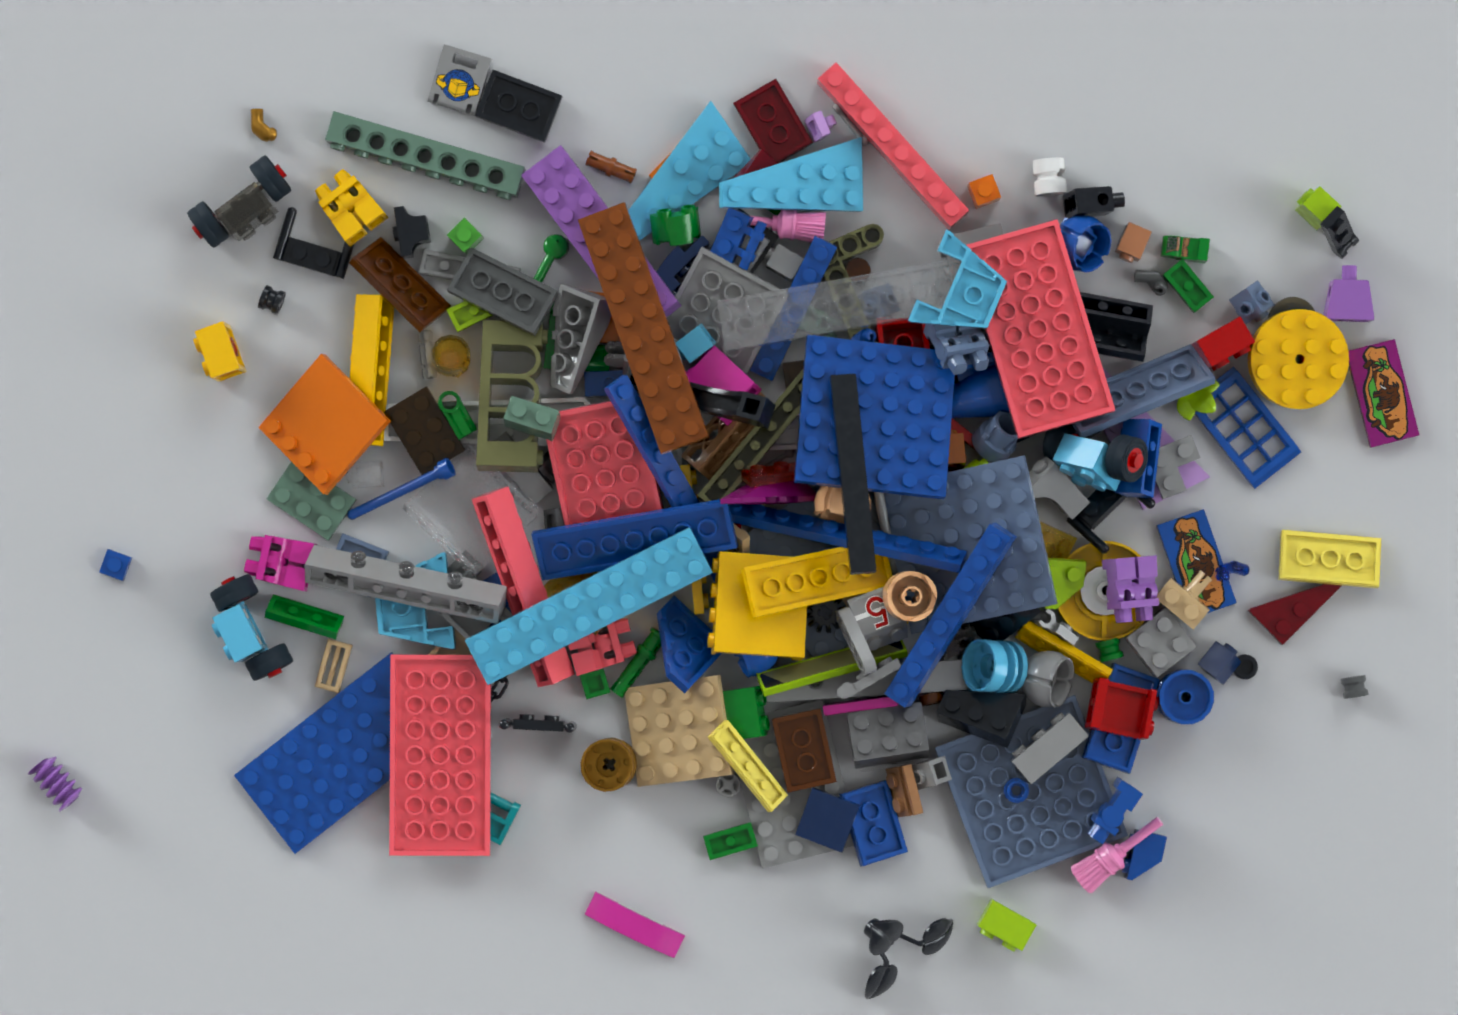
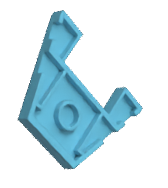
M946 229L937 252L961 261L959 269L942 309L916 300L908 322L987 329L1007 281L972 252L967 245L955 237L951 231Z
M440 553L436 557L418 563L415 567L449 574L447 553ZM375 598L378 633L380 635L451 650L456 649L454 627L428 629L427 611L425 608Z

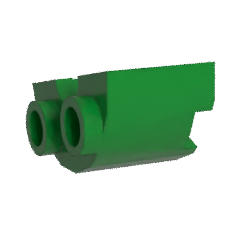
M695 205L681 206V211L672 213L671 209L665 208L657 210L655 214H650L652 239L656 245L670 242V246L693 243V238L701 237L698 207H695Z

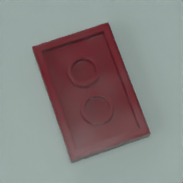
M777 79L772 80L733 103L759 150L762 148L778 163L813 144Z

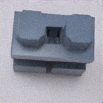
M925 324L923 333L927 339H931L943 369L950 368L954 375L965 372L970 364L977 371L987 369L989 363L987 352L990 345L979 328Z

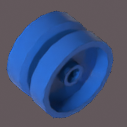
M1175 670L1166 674L1159 681L1156 695L1159 697L1158 709L1166 719L1178 724H1195L1203 720L1210 713L1214 704V691L1210 681L1201 673L1193 670ZM1183 693H1189V698H1186V702L1181 699Z

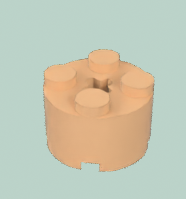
M917 571L899 572L893 575L883 588L884 606L889 614L898 620L920 621L929 616L934 609L937 590L933 581L923 573ZM906 591L914 592L913 602L905 600V596H907Z

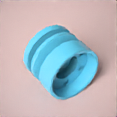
M977 639L972 641L965 649L961 665L962 676L966 685L972 691L1014 693L1023 686L1027 677V655L1023 647L1017 642Z

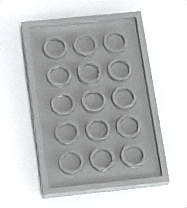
M823 699L765 713L770 721V729L767 730L768 735L744 739L788 794L772 812H767L740 778L750 822L758 844L757 850L762 869L835 851L795 835L812 788L787 792L772 723L773 718L821 708L837 782L814 788L840 797L839 794L845 793L846 790L828 718L823 712ZM849 834L845 848L854 846L851 834Z

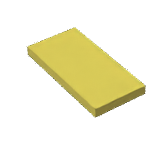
M1281 530L1278 580L1378 589L1380 583L1381 538Z

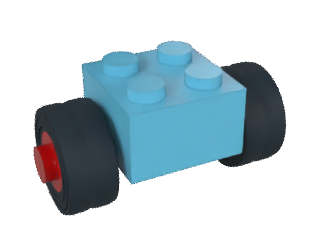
M1071 424L1048 430L1043 441L1044 457H1048L1060 466L1059 470L1069 475L1074 484L1085 487L1086 484L1091 485L1093 488L1103 492L1106 489L1116 491L1121 480L1125 482L1137 481L1144 473L1148 461L1147 445L1140 438L1119 435L1108 446L1105 442L1080 437Z
M246 574L239 578L233 576L221 582L222 586L212 591L210 596L219 612L224 611L212 617L215 622L212 624V628L218 638H223L226 644L223 647L229 660L233 659L234 662L247 660L245 666L253 681L266 676L270 679L282 673V668L293 662V658L285 643L270 649L268 648L247 605L244 604V601L258 593L251 575Z

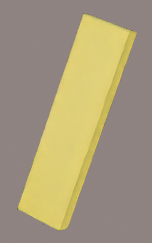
M724 720L708 736L709 740L767 812H772L788 796L729 720Z

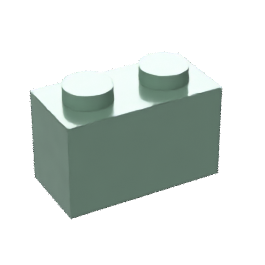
M511 396L503 418L505 427L550 441L554 440L561 419L559 410Z

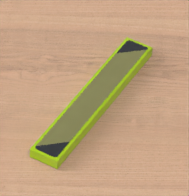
M903 640L871 651L876 665L888 657L895 660L896 658L901 659L908 656ZM845 648L756 673L762 693L766 697L860 669L850 648Z

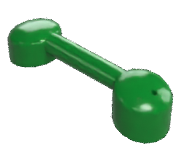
M550 235L544 241L543 248L546 255L533 279L542 283L554 259H562L568 254L569 243L561 235Z

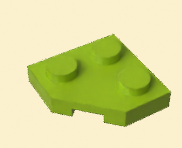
M1048 558L1058 604L1046 606L1045 609H1058L1084 586L1087 564L1084 559Z

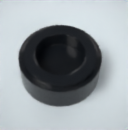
M1246 654L1237 656L1241 663L1233 672L1234 675L1240 679L1254 677L1258 670L1255 658Z

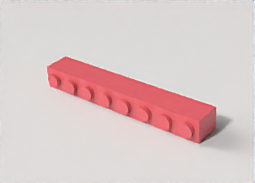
M837 62L818 78L817 84L840 107L842 112L858 130L868 138L875 149L948 230L967 215L969 209Z
M509 486L492 490L473 498L472 502L501 584L507 586L506 598L512 615L547 599V591L542 583L538 566L535 563L530 543L524 532L522 520L518 515ZM565 647L530 664L538 687L553 685L575 674Z

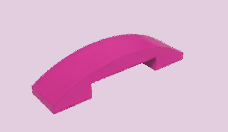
M595 892L585 912V915L673 958H675L685 937L684 934L661 925L598 892Z

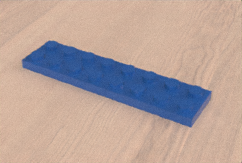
M720 499L535 530L531 534L542 581L603 571L688 527L691 528L704 554L736 549L738 547L729 504H720Z

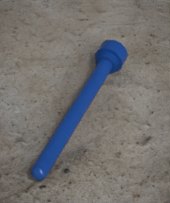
M445 458L437 462L434 470L348 511L347 517L354 520L438 478L440 480H447L456 475L455 468L452 462Z

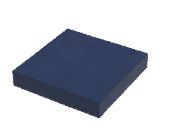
M813 787L795 835L842 853L860 805Z

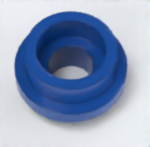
M1012 778L1006 782L1004 795L1009 801L1020 803L1028 797L1029 787L1024 780ZM1019 786L1021 788L1020 794L1014 795L1012 788Z

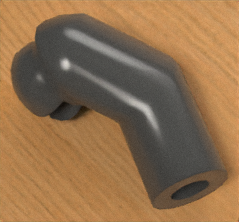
M1135 270L1134 282L1147 283L1153 292L1159 296L1167 292L1168 284L1158 271Z

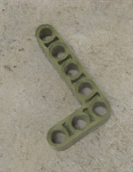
M877 224L866 225L829 241L838 247L823 279L850 340L862 329H871L843 262L880 246L884 238V232ZM870 230H875L879 234V240L873 243L869 242L865 234ZM846 240H852L856 243L857 248L853 252H847L843 249L842 244ZM834 272H838L843 276L844 280L839 285L831 283L829 276ZM849 295L853 299V305L848 308L841 306L839 302L840 297ZM852 318L861 319L863 322L862 329L857 331L851 329L849 321Z

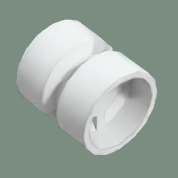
M1052 157L1032 161L1033 175L1037 177V180L1034 182L1035 196L1048 197L1067 193L1066 179L1062 177V174L1065 173L1064 158Z

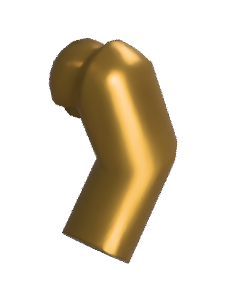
M251 109L252 132L262 141H274L277 137V131L275 128H270L264 123L263 109Z

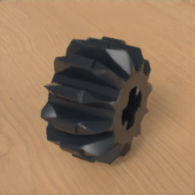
M838 599L834 603L829 601L815 604L814 606H807V609L812 610V613H807V618H814L813 621L809 622L808 626L812 627L816 622L819 623L816 632L820 633L822 626L825 625L827 634L831 633L829 625L831 623L836 629H839V624L835 621V612L845 608L836 607L837 604L841 603L842 599ZM826 605L827 609L832 610V615H828L830 618L824 620L823 616L818 615V610H822L820 607Z

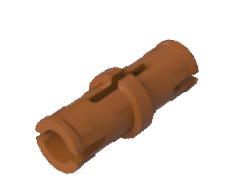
M592 150L585 164L605 172L606 176L610 177L613 175L629 183L633 182V177H635L637 172L636 168L617 162V159L614 157L610 159Z

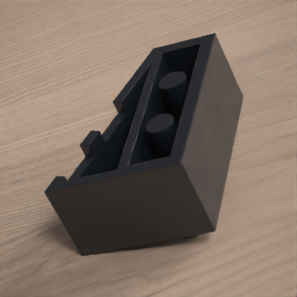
M946 690L936 714L938 722L1008 748L1027 703L1025 694Z

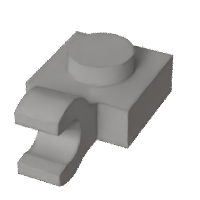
M1044 609L1042 612L1047 615V620L1043 622L1036 619V625L1045 628L1048 632L1074 646L1079 637L1072 633L1073 628L1062 621L1057 623L1055 613L1050 609Z

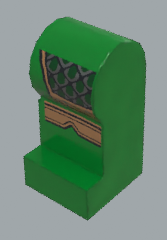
M1163 236L1160 256L1205 264L1208 259L1210 239Z

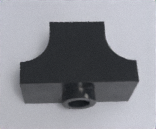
M404 206L394 207L397 225L392 227L395 242L399 241L401 257L403 259L414 258V251L419 245L431 242L428 219L425 215H409Z

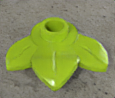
M1215 380V384L1179 398L1177 401L1178 413L1184 419L1190 421L1195 411L1200 413L1216 412V403L1211 393L1217 390L1220 384Z

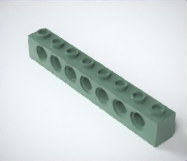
M333 111L325 138L331 144L330 148L342 152L345 151V148L354 150V155L368 159L369 155L378 157V162L392 166L393 162L402 164V169L414 173L416 169L426 171L425 176L434 179H440V176L450 178L449 183L463 186L464 183L474 185L473 190L487 193L488 190L497 192V197L511 200V197L518 198L523 182L521 175L526 171L525 167L335 111ZM354 130L359 131V140L349 142L348 134ZM377 137L383 138L384 144L380 149H373L371 147L373 139ZM400 144L407 145L408 151L404 156H397L395 154V149ZM424 151L432 154L431 160L427 163L419 162V155ZM447 158H452L456 162L451 170H445L442 167L443 161ZM471 165L479 167V173L475 177L466 175V170ZM494 172L503 174V180L499 184L490 182V176Z

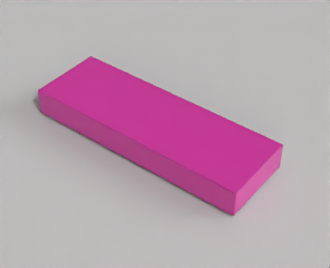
M885 695L824 704L823 712L825 716L893 707L897 706L898 703Z

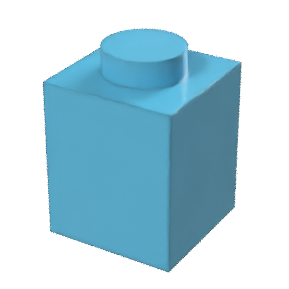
M702 323L676 342L681 359L684 361L687 359L689 363L716 344V341Z

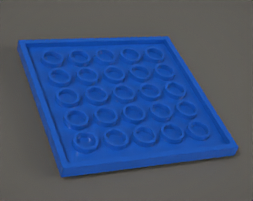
M807 335L794 483L841 488L829 377L831 375L856 374L868 491L944 500L947 487L955 375L950 368H942L941 360L938 359L935 349Z

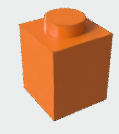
M993 174L969 182L967 186L975 209L995 203L1001 198Z

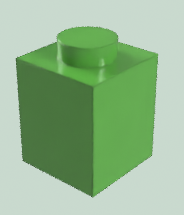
M465 217L447 234L449 239L465 255L468 254L471 247L475 248L484 239Z

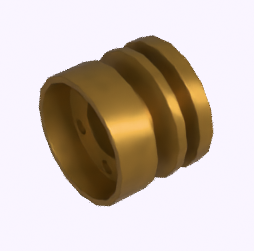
M604 738L594 742L585 750L580 762L581 773L585 781L594 789L603 792L615 791L627 785L635 776L637 768L636 755L632 747L624 740L618 738ZM607 758L609 760L615 759V770L613 768L607 769L605 767L608 763L606 760Z

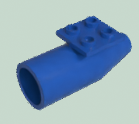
M992 352L987 353L989 363L986 370L977 371L970 364L965 372L957 374L959 382L954 384L952 418L991 417L1000 410L1001 412L1010 413Z

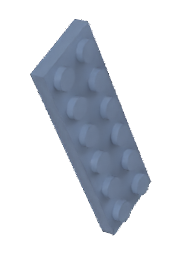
M1191 344L1107 378L1115 412L1071 425L1080 437L1085 438L1215 384V376Z

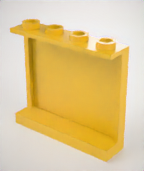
M720 551L717 554V558L712 559V571L716 573L715 583H711L710 598H714V608L710 607L709 623H713V632L708 633L707 642L708 648H712V655L728 653L786 657L799 661L805 658L807 606L753 618L741 571L744 567L791 558V556Z

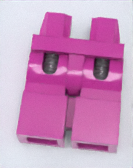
M265 535V537L251 536L249 549L259 551L261 555L259 561L247 559L244 572L256 576L255 579L307 591L309 583H305V568L303 567L313 546L317 544Z

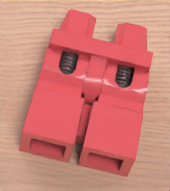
M628 618L619 619L568 645L570 651L578 649V653L571 654L576 676L625 661V658L637 653L634 641L621 644L618 634L631 631Z

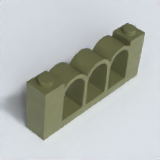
M483 320L476 456L478 471L538 473V465H543V450H539V437L530 435L527 439L518 442L489 441L490 418L503 419L507 407H491L492 385L527 386L534 392L531 402L537 404L541 402L539 387L535 380L539 377L542 370L540 352H543V344L548 345V330H544L543 323L537 334L533 336L503 320ZM493 351L526 352L534 356L536 359L535 365L530 371L522 374L493 373Z

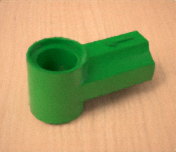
M453 391L443 392L438 399V405L458 440L478 430L460 396ZM448 395H453L457 400V404L453 409H446L443 405V400Z

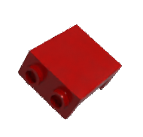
M1101 677L1093 679L1084 728L1138 740L1148 739L1154 731L1155 723L1152 721V717L1159 704V697L1156 696L1157 690H1148L1111 682L1109 679Z

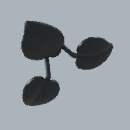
M877 918L870 920L864 928V934L870 938L869 951L873 955L881 956L883 966H877L870 974L866 984L865 998L871 999L881 995L895 982L898 973L897 967L893 964L889 965V960L885 955V952L894 944V941L901 938L917 946H923L922 953L925 955L934 954L947 943L952 933L953 920L942 918L934 921L925 930L923 940L921 941L902 934L903 924L898 920L879 921Z

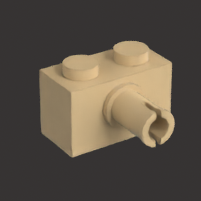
M1199 570L1187 587H1182L1173 578H1170L1157 594L1159 602L1193 630L1210 611L1208 607L1199 601L1200 598L1198 596L1212 579L1207 575L1199 583L1205 575L1201 570Z

